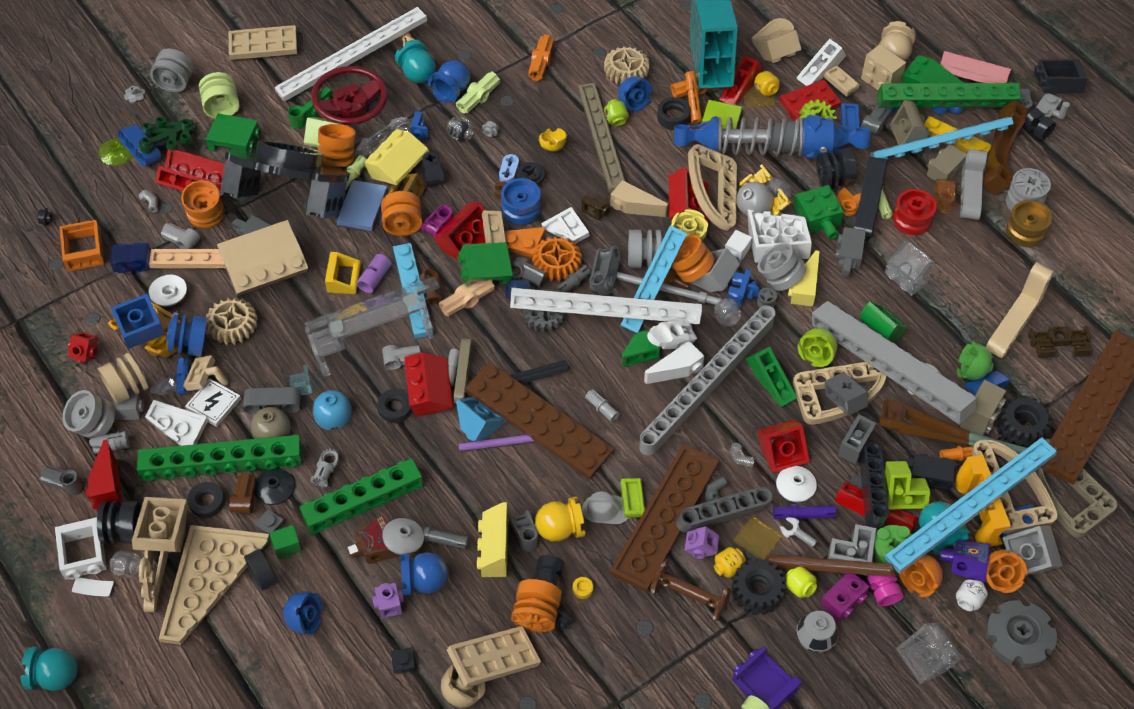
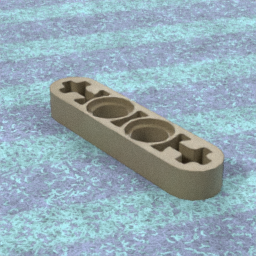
M461 339L454 404H456L458 399L466 398L465 387L468 382L472 339Z

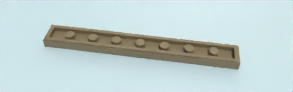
M595 83L578 85L608 191L611 193L622 180L625 181Z

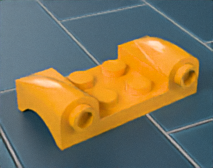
M983 454L967 457L959 469L955 486L960 493H969L991 476ZM999 498L979 513L983 522L975 533L976 542L990 544V547L1002 545L999 535L1011 527Z

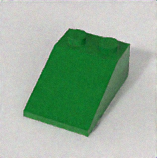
M918 55L902 74V83H964L935 60Z

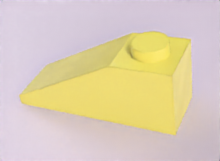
M815 251L806 262V271L802 279L789 288L788 296H791V304L813 307L816 294L819 251Z

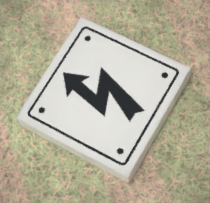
M209 378L204 388L200 389L193 396L185 408L187 411L207 417L208 423L218 427L241 400V397Z

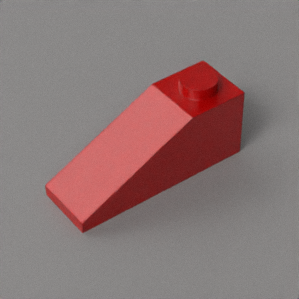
M745 55L743 56L734 72V86L725 88L719 99L721 102L732 105L739 103L754 86L756 76L763 71L759 61Z

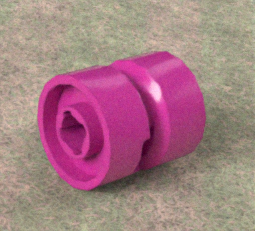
M894 570L892 576H868L867 579L871 589L875 591L874 597L878 606H890L903 599L904 595L900 585L895 583L897 578Z

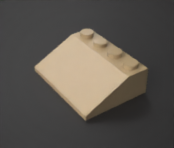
M288 220L217 244L236 296L297 276L308 270L303 253Z

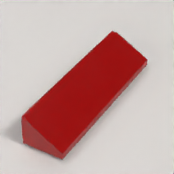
M844 482L836 495L835 502L865 517L862 489ZM889 509V515L884 527L889 525L905 526L911 533L919 518L902 509Z

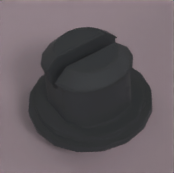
M565 611L557 612L558 618L555 623L557 627L560 626V629L564 630L568 624H573V618Z

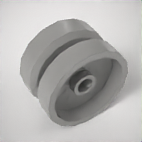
M170 48L163 49L158 53L156 61L150 70V77L157 86L166 91L181 92L185 89L192 75L194 65L191 59L183 52Z
M780 243L768 249L761 256L757 266L761 275L767 279L769 285L776 291H782L794 286L802 279L806 271L805 262L797 255L792 245L788 243Z
M86 390L78 391L70 397L65 405L62 417L63 424L67 430L89 439L103 436L113 424L115 409L113 403L104 397Z

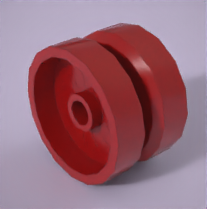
M909 189L902 192L897 198L892 220L894 226L906 235L917 236L926 233L932 226L933 217L936 213L937 204L935 199L928 192L920 189Z

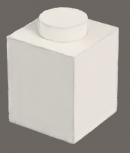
M735 230L725 244V248H728L738 262L741 263L751 247L752 237Z

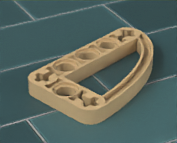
M696 144L688 152L689 173L695 196L709 220L720 229L728 231L736 224L737 164L731 157ZM700 164L718 171V211L714 208L706 193L701 177ZM724 204L727 205L730 210H727L724 207Z
M867 362L797 373L793 380V388L804 421L814 425L847 416L839 407L821 411L815 390L825 389V382H818L815 379L817 376H823L828 380L834 377L836 373L845 372L848 376L853 377L857 383L877 380L868 391L867 399L869 404L881 392L886 375L880 371L873 370L874 367ZM860 370L863 375L855 376L853 371ZM809 395L812 397V400L809 402L804 401L802 396ZM811 407L813 415H816L815 417H812V415L809 414Z
M979 440L972 448V456L983 454L982 451H978L979 447L982 450H986L984 458L986 463L993 467V472H990L991 475L999 470L994 453L1009 462L1018 456L1009 447L992 440ZM1035 472L1025 479L1036 494L1041 506L1015 511L1009 493H1005L1000 499L1006 503L1007 508L1005 512L1012 525L1003 533L1011 534L1037 526H1051L1057 519L1058 515L1053 501ZM1046 512V514H1047V515H1050L1051 517H1050V519L1048 520L1047 517H1041V516H1043V514ZM1022 516H1030L1033 523L1026 524L1022 520Z

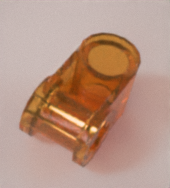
M936 179L934 188L936 209L942 213H948L952 209V202L956 196L955 180Z

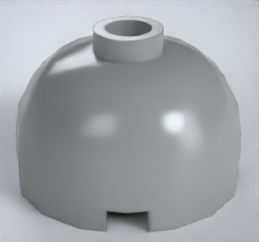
M756 181L748 182L739 189L736 203L739 210L748 217V210H754V213L769 212L773 205L774 196L763 183Z

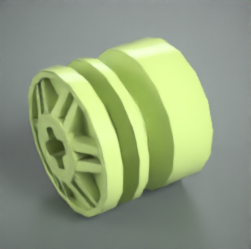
M216 72L208 74L201 79L199 90L203 111L207 116L216 118L218 113L232 116L238 111L239 100L235 81L230 75Z

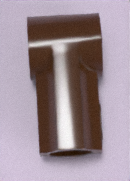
M247 473L238 476L235 494L230 498L229 508L231 513L252 514L254 508L253 495L256 485L255 476Z

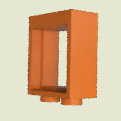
M97 220L60 226L62 259L67 272L105 265L101 230ZM95 236L96 249L70 253L69 240Z

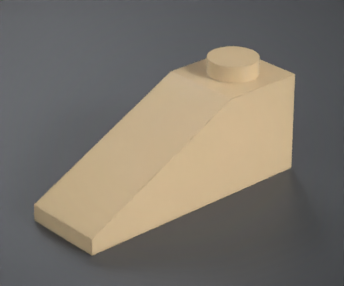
M623 180L611 193L610 206L616 210L628 214L667 216L668 203Z

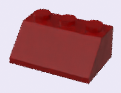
M684 166L668 176L669 218L672 220L677 213L680 214L688 209L696 210L704 215V219L709 226L710 220L703 212L695 196L689 169ZM702 179L706 193L709 197L708 183Z
M479 201L467 203L433 236L445 253L458 260V252L461 251L463 245L486 243L482 213L486 211Z
M424 352L405 356L409 405L415 416L419 417L453 409L447 358Z

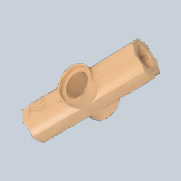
M492 280L475 281L470 286L460 285L453 295L439 302V307L443 314L449 317L464 307L468 309L475 306L481 297L494 290Z

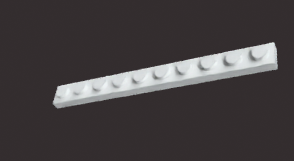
M416 7L274 88L285 102L315 85L317 80L328 71L354 63L427 21V17Z
M512 288L510 308L657 321L687 320L692 324H700L702 304Z

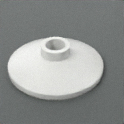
M176 275L161 276L153 281L149 288L151 300L159 306L175 305L185 297L187 292L185 281Z
M800 466L782 470L776 480L777 490L780 495L792 502L807 501L814 495L817 487L814 475L806 468Z

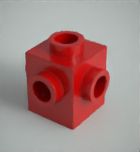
M85 332L72 334L68 344V357L74 358L79 363H86L89 360L95 359L98 353L97 344L99 337Z

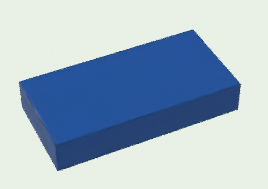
M841 103V126L847 129L860 127L859 104Z

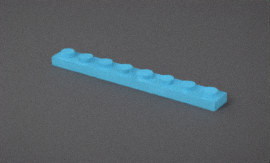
M1005 117L870 152L871 157L888 160L887 156H904L905 152L910 150L912 153L920 152L922 147L929 146V149L939 147V143L945 141L946 144L955 143L957 138L963 137V140L970 139L976 133L986 135L991 133L992 129L997 128L998 131L1008 129V125L1013 124L1012 117Z

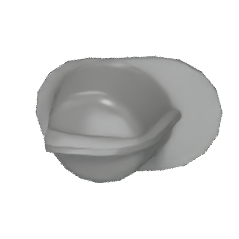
M599 491L592 494L583 503V515L590 522L621 524L628 519L624 518L622 497Z

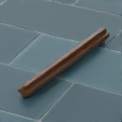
M769 555L768 558L770 561L769 565L772 566L775 563L777 568L795 569L796 567H803L807 570L879 576H892L893 565L889 563Z

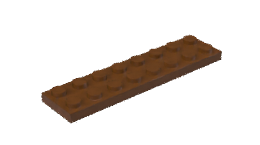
M491 362L465 387L467 394L589 480L614 451V448Z
M685 444L682 445L611 568L610 575L648 592L656 570L661 562L665 561L681 533L676 526L677 518L683 509L697 504L719 464L718 459Z

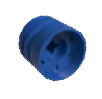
M173 312L166 339L168 352L173 353L175 344L179 345L178 354H181L183 346H188V355L201 357L207 317L194 316L190 324L187 323L186 314H183L182 322H177L178 313Z

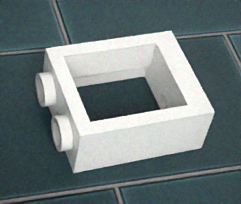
M97 518L55 527L59 568L65 580L77 579L83 575L98 574L101 571L107 570L104 544L100 543L97 534ZM94 536L96 557L67 564L65 543Z

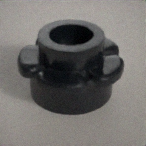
M45 208V210L40 209L38 212V223L47 226V223L52 221V212H48V208Z

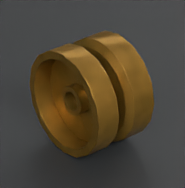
M1035 200L1018 202L1013 207L1007 222L1006 232L1008 237L1016 244L1025 247H1034L1041 244L1051 225V211L1047 206Z

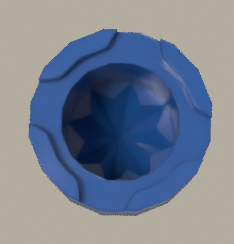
M449 60L442 64L438 72H435L428 80V86H431L434 90L432 94L444 103L448 101L454 103L460 96V93L466 90L470 84L471 75L469 68L463 62L457 60Z
M427 552L419 554L412 559L409 557V554H401V578L403 588H406L402 589L403 596L411 595V590L414 589L420 593L431 594L438 592L445 586L448 581L449 569L442 557L435 553Z

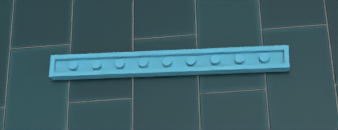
M1040 438L886 554L885 559L900 574L1053 458L1057 451L1043 438Z

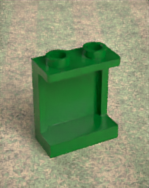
M218 113L206 137L209 151L216 152L218 146L233 149L254 150L256 140L261 136V128H259L257 120Z
M506 242L466 244L458 252V262L462 265L461 279L465 281V286H470L472 281L501 280L502 284H509L513 274Z

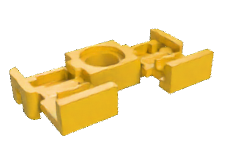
M761 165L762 169L754 176L749 174L740 182V186L745 185L748 180L749 182L756 181L765 184L768 180L771 181L774 178L766 167ZM780 188L778 189V197L773 199V205L769 211L771 212L770 215L781 216L782 212L779 210L782 211L791 203L790 199Z

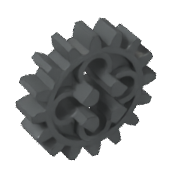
M524 309L523 316L529 328L534 326L535 331L541 329L542 333H544L545 329L551 332L553 326L555 328L559 327V323L563 322L564 312H543L541 310Z

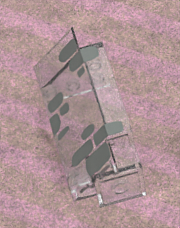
M433 276L304 322L306 335L323 377L331 375L325 356L344 350L343 338L412 313L419 312L428 339H432L430 331L434 329L421 294L440 288L435 277Z

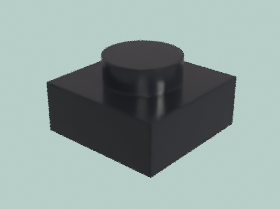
M412 647L391 651L394 674L415 671Z

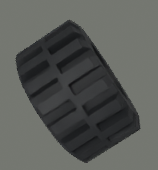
M1016 396L1015 399L1011 398L1004 404L998 417L997 432L1002 435L1001 439L1003 441L1006 440L1007 443L1028 448L1040 438L1045 439L1052 424V416L1048 414V407L1044 408V403L1037 402L1036 398L1030 399L1029 396H1024V398ZM1016 419L1026 420L1032 426L1021 425Z

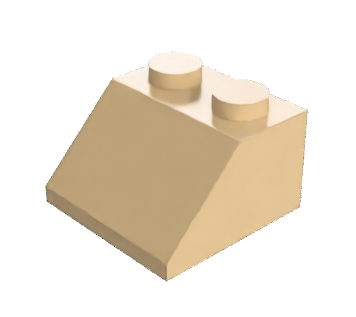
M778 30L752 40L753 45L764 60L772 61V63L782 60L781 57L793 56L796 54V51L801 50L796 30Z

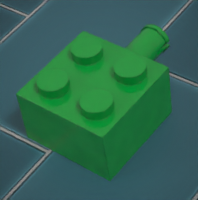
M830 186L819 187L795 195L793 208L797 216L805 217L809 234L824 230L828 239H835L839 235L835 227L841 225L844 211Z

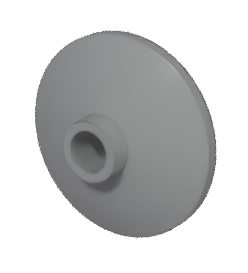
M398 518L390 521L385 526L382 538L385 546L390 551L399 555L412 554L422 546L424 533L420 525L415 521L407 518Z

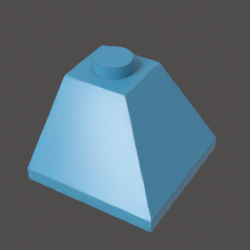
M473 397L461 398L456 402L460 428L471 441L486 440L506 422V420Z

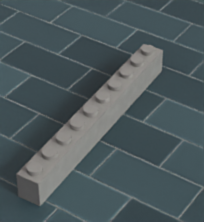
M827 301L812 312V326L814 328H823L830 331L838 344L959 425L976 411V397L972 393L960 388L955 382H951L941 373L934 371L924 362L914 358L895 343L888 341L881 334L870 329L866 324H862L852 315L842 311L838 306Z

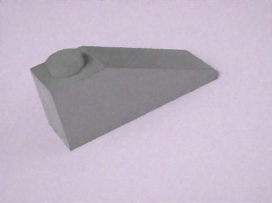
M131 388L127 390L129 393L128 400L118 405L113 400L116 420L140 419V413L144 410V402L140 400L139 395H136Z

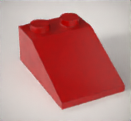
M107 439L103 440L88 477L89 487L86 488L88 500L91 499L93 510L97 509V511L102 501H110L111 503L112 501H118L120 506L123 503L117 459Z

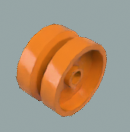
M396 191L382 199V226L386 232L392 235L406 236L417 232L421 228V203L417 195L406 191Z
M689 235L685 237L671 268L676 271V274L682 281L692 282L704 276L711 269L715 257L699 236Z

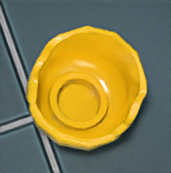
M549 128L539 136L541 147L550 152L560 151L567 139L566 132L560 128H557L555 132H552Z

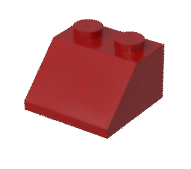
M791 420L757 430L761 450L772 473L810 462L803 425L799 422Z

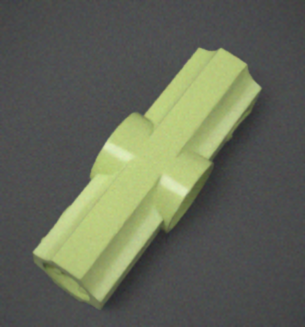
M494 72L487 73L478 83H471L467 93L456 102V107L461 113L465 114L471 111L479 102L481 104L488 99L489 93L500 84V79Z

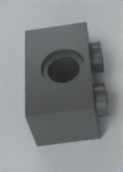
M858 414L841 443L838 456L856 465L865 444L873 436L876 422Z

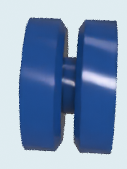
M518 178L507 182L503 186L501 206L503 216L507 221L513 224L524 225L535 221L539 217L541 212L540 188L535 182L529 179Z

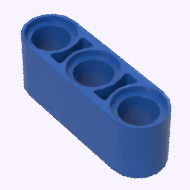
M134 124L118 131L121 143L142 166L145 167L161 160L160 151L155 145H153L151 153L139 151V141L147 136L137 125Z

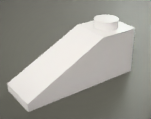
M829 39L796 79L805 86L820 81L824 78V72L835 65L838 66L846 57L843 48Z
M688 341L647 369L644 382L650 384L688 377L693 373H697L703 368L704 355Z

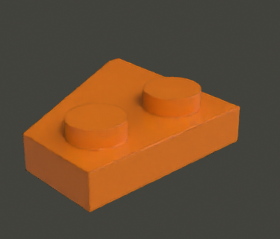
M545 228L505 231L508 252L533 258V251L536 244H540L543 239Z

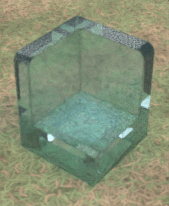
M307 364L303 365L304 373L290 375L289 380L290 387L298 388L301 391V395L312 393Z

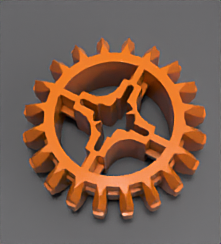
M556 236L553 239L547 237L546 241L541 240L540 244H536L532 263L535 267L547 272L544 276L545 279L549 277L551 282L553 279L560 281L561 278H564L566 280L569 274H574L579 270L582 254L579 247L576 246L575 242H571L570 238L564 240L563 236L560 239Z

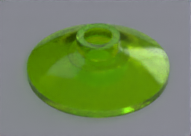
M113 138L104 142L98 152L100 160L110 166L122 165L133 156L119 138Z

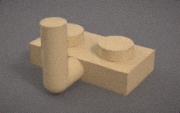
M210 355L195 358L183 386L187 391L202 389L209 375H214L222 386H226L229 381L217 366L213 367L215 359Z

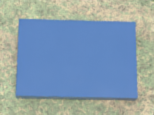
M352 180L338 216L337 225L372 231L381 209L382 199L386 195L387 186Z

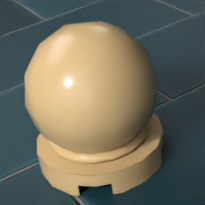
M890 22L888 26L883 28L882 39L879 44L903 61H907L912 54V45L915 42L916 32L914 28L907 27L905 22Z

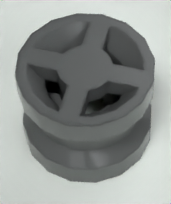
M767 287L761 289L758 294L757 306L761 308L766 305L774 309L777 299L776 291Z

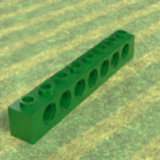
M1019 83L881 84L877 91L878 108H900L904 100L913 101L918 108L1004 107L1014 100L1019 102L1021 99Z
M299 435L140 449L138 450L137 472L141 481H153L155 479H173L184 476L194 477L195 475H214L216 473L252 472L259 469L273 470L280 467L293 468L302 466V444Z

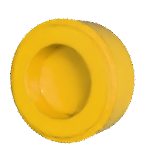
M587 577L577 578L573 583L574 595L579 599L589 598L593 593V582Z

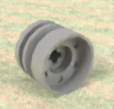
M1025 168L1017 171L1012 178L1006 195L1007 207L1012 211L1013 207L1023 200H1035L1044 204L1051 186L1049 178L1037 169Z
M629 230V268H641L643 260H646L648 268L650 267L663 241L661 230L655 231V238H652L651 230H648L647 238H643L641 230Z

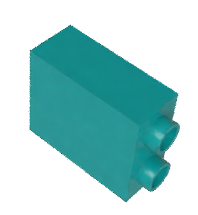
M691 0L689 43L699 88L733 87L737 23L731 0Z

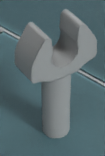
M795 517L786 518L788 522L793 524L792 529L789 530L783 525L780 526L783 535L786 537L796 535L811 547L817 542V540L799 528V520Z

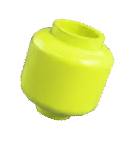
M796 567L789 570L786 574L785 585L794 595L804 598L810 597L816 591L817 580L807 569Z

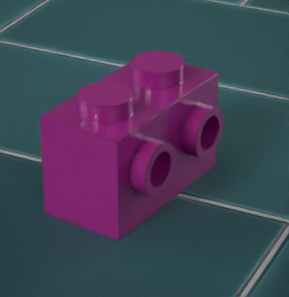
M847 573L822 597L820 606L840 622L844 617L847 619L852 615L857 604L862 605L867 600V592L870 586L856 574Z

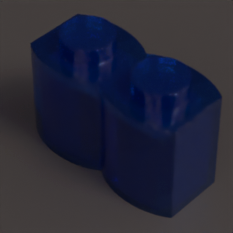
M148 243L113 245L110 259L113 272L125 273L131 270L136 272L149 270L150 245Z

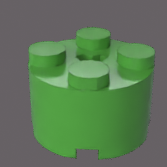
M897 525L880 528L875 535L872 562L889 563L885 559L886 554L912 536L910 530L905 526Z

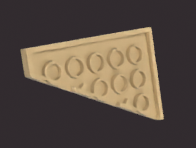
M190 525L159 641L181 645L248 567L244 556L257 549L262 551L270 541V535Z

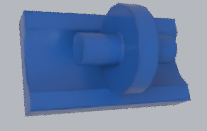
M746 269L745 274L734 273L732 284L738 285L740 288L730 286L727 298L737 301L736 306L742 307L745 295H747L748 299H752L758 296L760 291L756 282L752 281L749 284L751 270Z

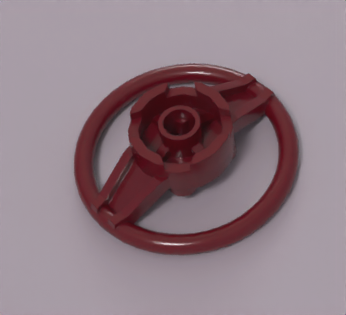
M344 66L328 71L317 80L311 93L312 104L317 113L330 122L342 125H356L373 119L383 110L388 98L387 87L381 77L371 70L357 66ZM344 73H357L373 79L360 88L357 84H351L350 86L335 90L333 92V99L320 101L318 99L319 90L322 85L334 76ZM381 93L378 105L371 112L365 114L368 104Z

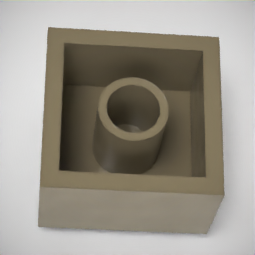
M984 380L974 396L976 397V411L961 423L960 428L980 435L989 434L994 421L998 419L1006 402V399L1003 398L1006 390Z

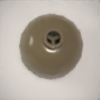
M266 407L257 411L250 424L254 439L290 436L291 432L289 418L282 410L276 407Z

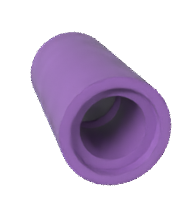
M376 254L357 281V286L366 293H372L390 268L391 261L382 254Z

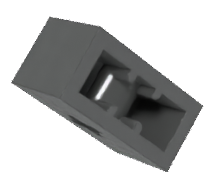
M845 372L825 381L826 396L848 416L868 407L867 390Z

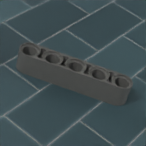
M758 487L685 508L677 518L676 526L681 532L686 533L697 528L712 526L763 511L772 500V493L766 487ZM757 497H761L764 502L760 501ZM739 502H743L746 505V507L740 505ZM721 507L726 508L728 512H724ZM702 512L707 513L709 517H705ZM684 518H688L691 523L686 522Z

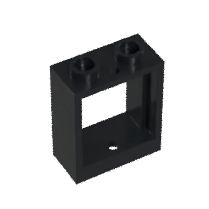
M1039 59L1037 66L1034 68V76L1037 77L1038 86L1041 87L1042 93H1084L1088 78L1079 59ZM1048 76H1070V77H1048Z

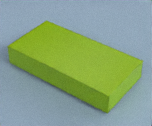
M641 478L621 479L624 518L641 517L645 511Z

